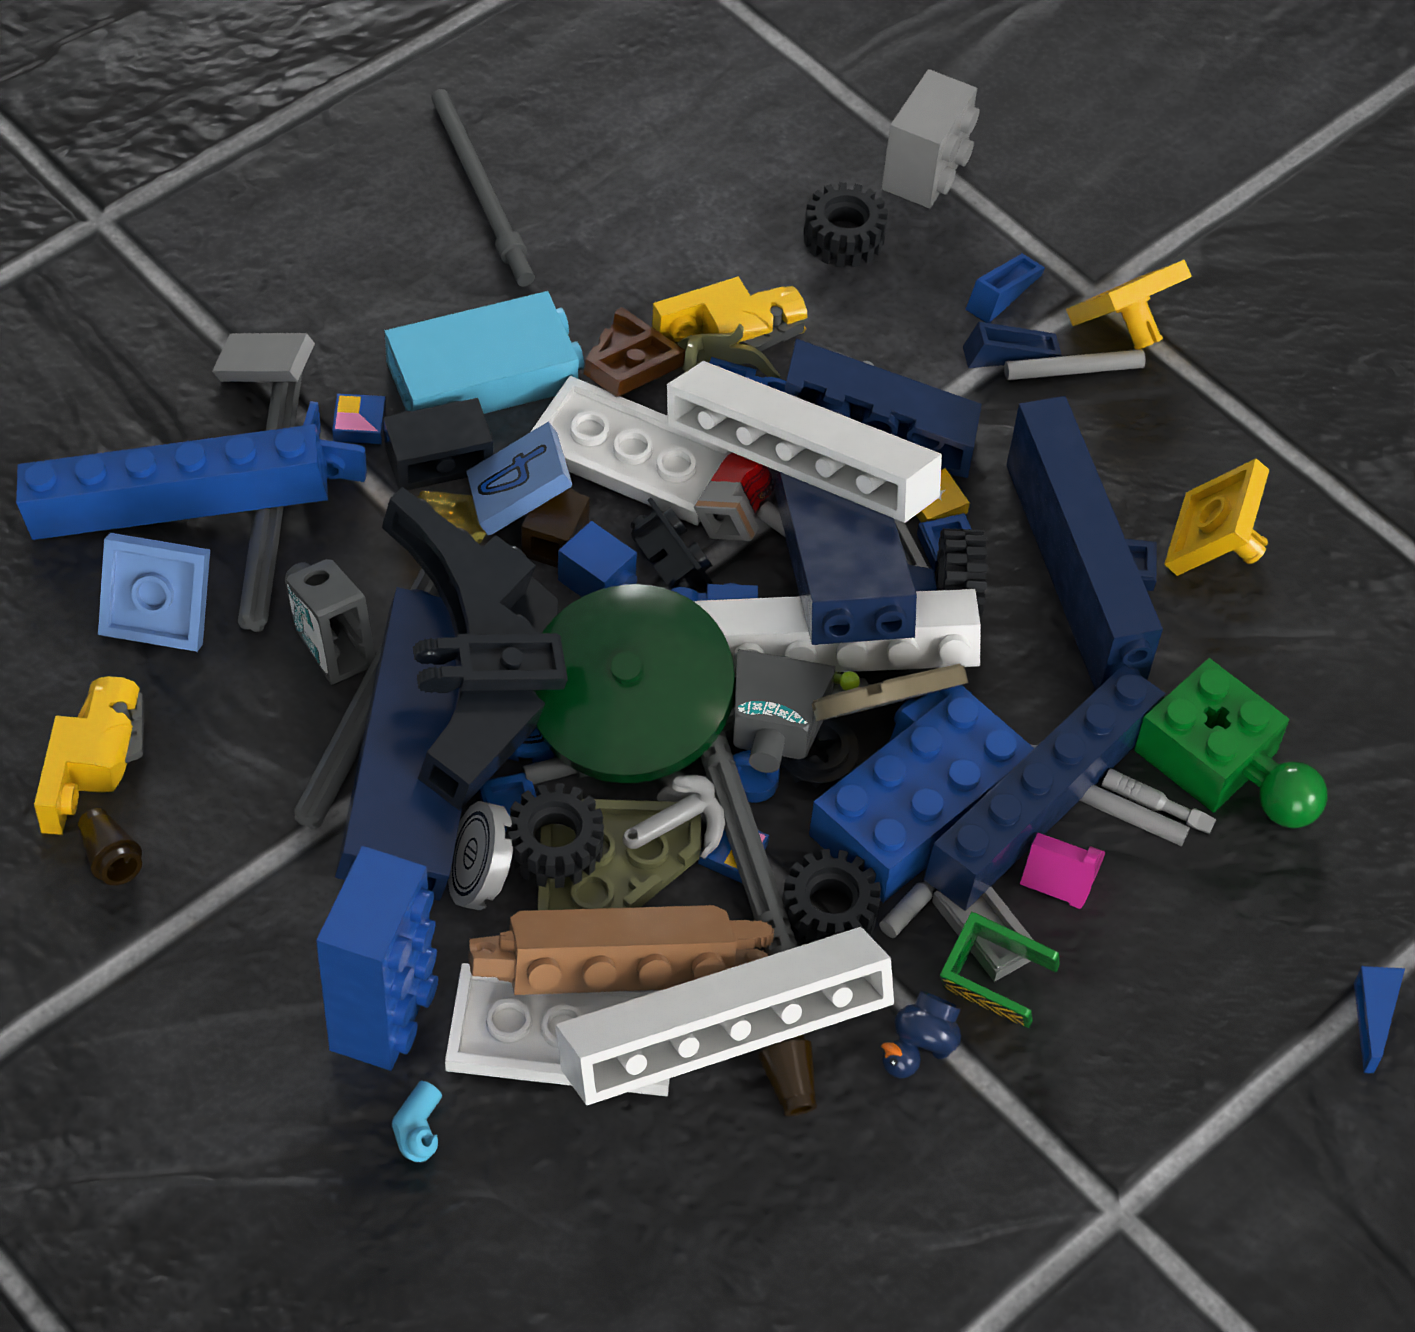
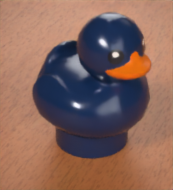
M920 991L915 1004L905 1006L895 1016L894 1026L899 1039L892 1043L886 1042L881 1045L884 1049L882 1060L886 1071L897 1078H907L913 1075L919 1068L921 1060L918 1047L932 1051L933 1056L937 1059L948 1057L957 1049L961 1042L960 1028L956 1023L961 1008L939 996Z

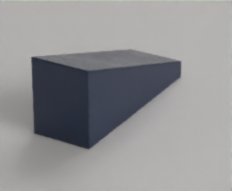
M985 322L977 323L963 345L968 368L1004 366L1006 361L1062 356L1056 333Z

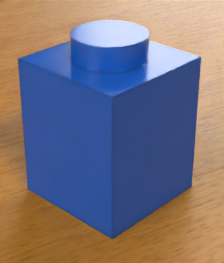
M590 521L558 550V581L581 597L612 586L636 584L637 552L593 521Z

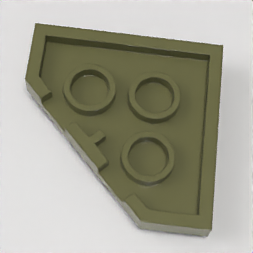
M594 799L596 801L595 810L601 809L604 824L603 851L600 862H595V870L590 876L582 870V881L573 885L570 877H565L564 887L555 888V879L548 878L546 887L539 886L538 910L642 907L699 860L701 851V814L637 849H629L623 842L625 831L677 802ZM549 824L541 827V844L545 846H565L572 843L576 837L574 830L565 825Z

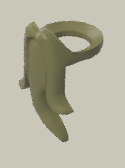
M739 324L732 333L690 335L677 343V345L686 350L682 366L685 372L702 361L709 363L711 357L742 366L749 363L756 366L768 377L779 379L781 377L762 352L751 345L738 343L744 334L742 324Z

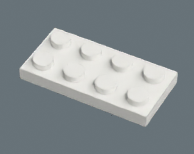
M573 376L568 377L531 430L532 432L548 421L558 433L569 472L649 506L651 505L647 500L652 498L661 511L664 512L671 507L678 518L696 526L700 523V519L694 506L723 460L732 453L669 427L667 415L621 396L615 397L610 392Z
M462 963L445 1059L446 1071L571 1085L561 1070L555 1024L661 990L514 995L511 982L500 981L496 977L472 976L470 965ZM670 1078L629 1092L668 1097Z

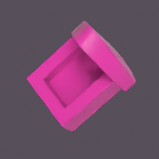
M1037 833L1031 846L1020 885L1069 902L1070 906L1081 909L1086 902L1092 884L1100 869L1105 851L1091 846L1088 850Z

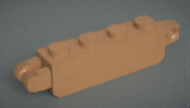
M714 905L519 911L510 917L509 931L501 932L498 936L469 939L468 963L472 976L496 977L500 981L511 982L514 995L664 990L767 957L768 953H765L764 950L761 951L758 948H754L759 947L761 949V947L766 948L767 945H771L774 938V928H772V925L767 924V922H762V920H729L727 911Z

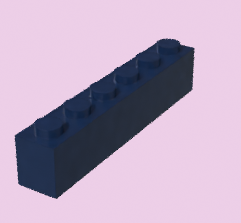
M1127 665L1121 666L934 843L924 880L966 911L1031 848L1037 833L1045 834L1084 796L1092 785H1096L1110 768L1112 769L1135 747L1144 716L1163 700L1165 692Z

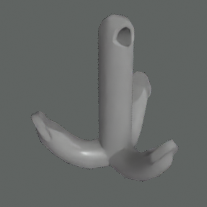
M677 776L671 787H664L657 795L658 801L677 803L631 827L623 835L624 845L629 849H637L695 816L704 813L707 817V828L704 836L703 850L699 857L706 859L707 855L718 847L725 827L724 809L715 798L714 784L704 776Z

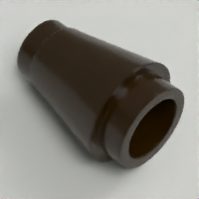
M91 809L80 817L78 828L92 874L97 879L103 880L106 884L112 886L122 885L132 880L142 867V849L140 845L104 809Z
M804 1034L761 1048L762 1052L759 1053L758 1058L780 1104L783 1106L784 1114L786 1116H797L816 1109L812 1042L805 1040Z

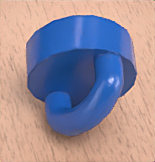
M750 750L737 753L733 758L748 802L758 803L772 797L778 788L780 768L772 773L757 771L749 764Z

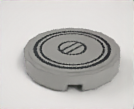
M478 801L468 808L460 820L450 877L448 879L449 892L456 905L482 910L486 907L485 899L493 901L504 885L511 863L513 846L512 840L505 838L504 826L511 827L512 821L503 806Z

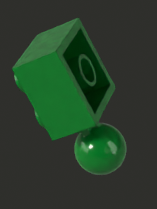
M1208 658L1144 716L1134 751L1214 813L1248 780L1260 788V802L1264 812L1273 822L1287 828L1305 827L1316 821L1326 807L1328 799L1327 787L1323 777L1316 769L1302 762L1292 761L1278 764L1271 759L1278 752L1290 719L1212 659Z

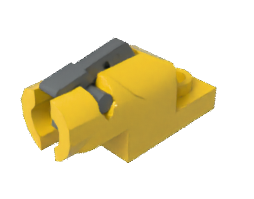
M738 276L653 303L652 328L675 343L690 335L732 333L739 324H742L744 334L738 343L751 345L761 352L781 341L785 342L804 333L806 330L804 319L807 318V308L802 296L794 286L777 287L757 292L750 296Z
M112 676L98 678L90 684L87 698L78 717L55 716L34 803L41 833L63 835L67 815H74L76 813L79 791H114L124 775L127 763L143 756L144 702L142 693L139 692L140 688L134 681Z

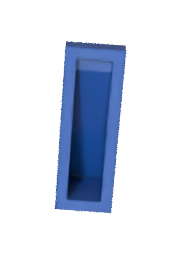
M1023 253L976 280L965 310L985 323H990L1043 274L1045 267Z
M1361 966L1354 981L1364 1073H1374L1382 1059L1405 968Z

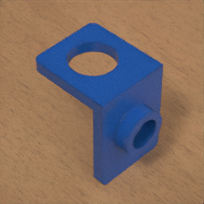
M310 401L303 426L315 424L320 436L318 402ZM320 439L326 460L328 479L339 478L359 482L366 480V453L363 446Z

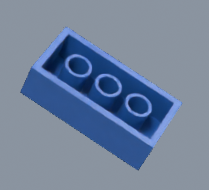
M961 685L816 799L813 804L809 836L822 848L830 849V855L833 858L838 859L839 850L848 852L847 862L852 863L856 856L863 859V872L871 867L876 873L874 883H880V901L884 903L927 868L934 843L1035 748Z
M365 846L361 847L316 939L330 1051L392 1071L399 1053L408 1054L418 1028V1023L414 1022L421 1006L426 1008L430 1006L438 986V976L433 975L437 949L431 947L436 923L429 916L434 892L428 890L427 866Z

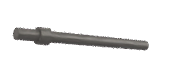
M445 89L436 90L432 94L431 99L497 238L495 247L504 263L509 264L518 285L528 286L533 283L535 276L525 257L527 248L518 232L513 231L448 92Z

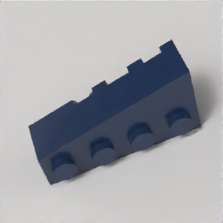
M796 339L786 379L785 393L942 454L941 470L946 468L950 475L968 478L981 403Z

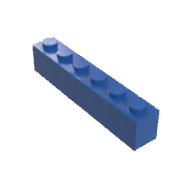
M315 424L18 464L16 503L32 540L328 500L326 460Z

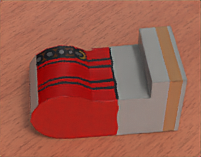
M733 452L730 453L723 460L694 506L709 538L751 541L759 528L754 514L760 506L759 503L773 492L775 487L774 479L767 466Z

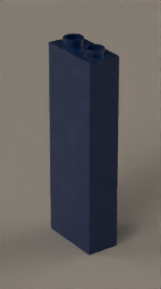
M1066 396L1019 403L1006 466L1095 691L1124 664L1148 680L1163 628Z
M771 468V475L775 482L774 492L811 644L820 645L915 638L917 593L894 518Z
M396 587L384 631L335 878L346 880L361 847L365 846L427 866L428 890L434 892L433 900L440 901L450 877L461 810L459 811L421 782L418 776L427 751L447 727L453 716L460 688L449 693H425V691L418 689L417 675L423 669L435 666L437 668L441 666H456V661L454 659L443 665L417 663L414 660L413 646L419 640L422 641L425 638H456L450 614L441 597L433 596L424 590H408Z

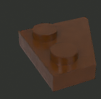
M621 307L614 313V320L610 329H604L599 337L598 345L594 346L586 357L583 374L615 397H619L682 367L686 350Z

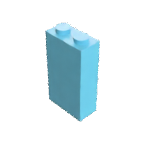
M548 291L385 330L386 361L406 411L445 405L452 401L478 398L482 411L486 414L556 396L569 376L578 379L579 370L584 369L581 347L577 341L571 343L568 336L569 326L563 308L556 309Z

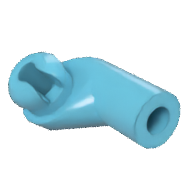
M426 1081L418 1082L392 1120V1128L400 1152L414 1162L427 1160L436 1152L438 1147L437 1135H432L427 1118L441 1100L442 1094L435 1086Z

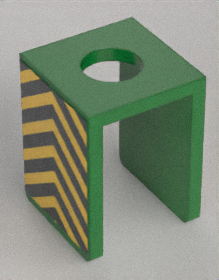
M971 911L940 974L943 988L1021 1026L1029 1028L1033 1021L1030 1009L960 976L959 973L977 936L1053 972H1057L1060 966L1059 953Z

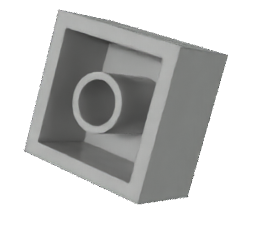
M930 69L927 70L890 124L882 190L929 209L940 193L944 195L948 193L955 178L956 168L958 165L964 167L973 151L974 141L969 140V136L977 123L980 111L974 107L977 94L976 87Z

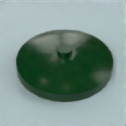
M628 584L612 586L597 590L574 601L556 615L542 633H558L561 636L568 681L562 690H533L537 697L545 702L536 728L550 750L571 768L590 777L609 782L638 783L655 780L675 773L698 759L710 748L725 727L735 696V671L731 651L722 630L715 620L702 607L689 598L666 588L652 585Z

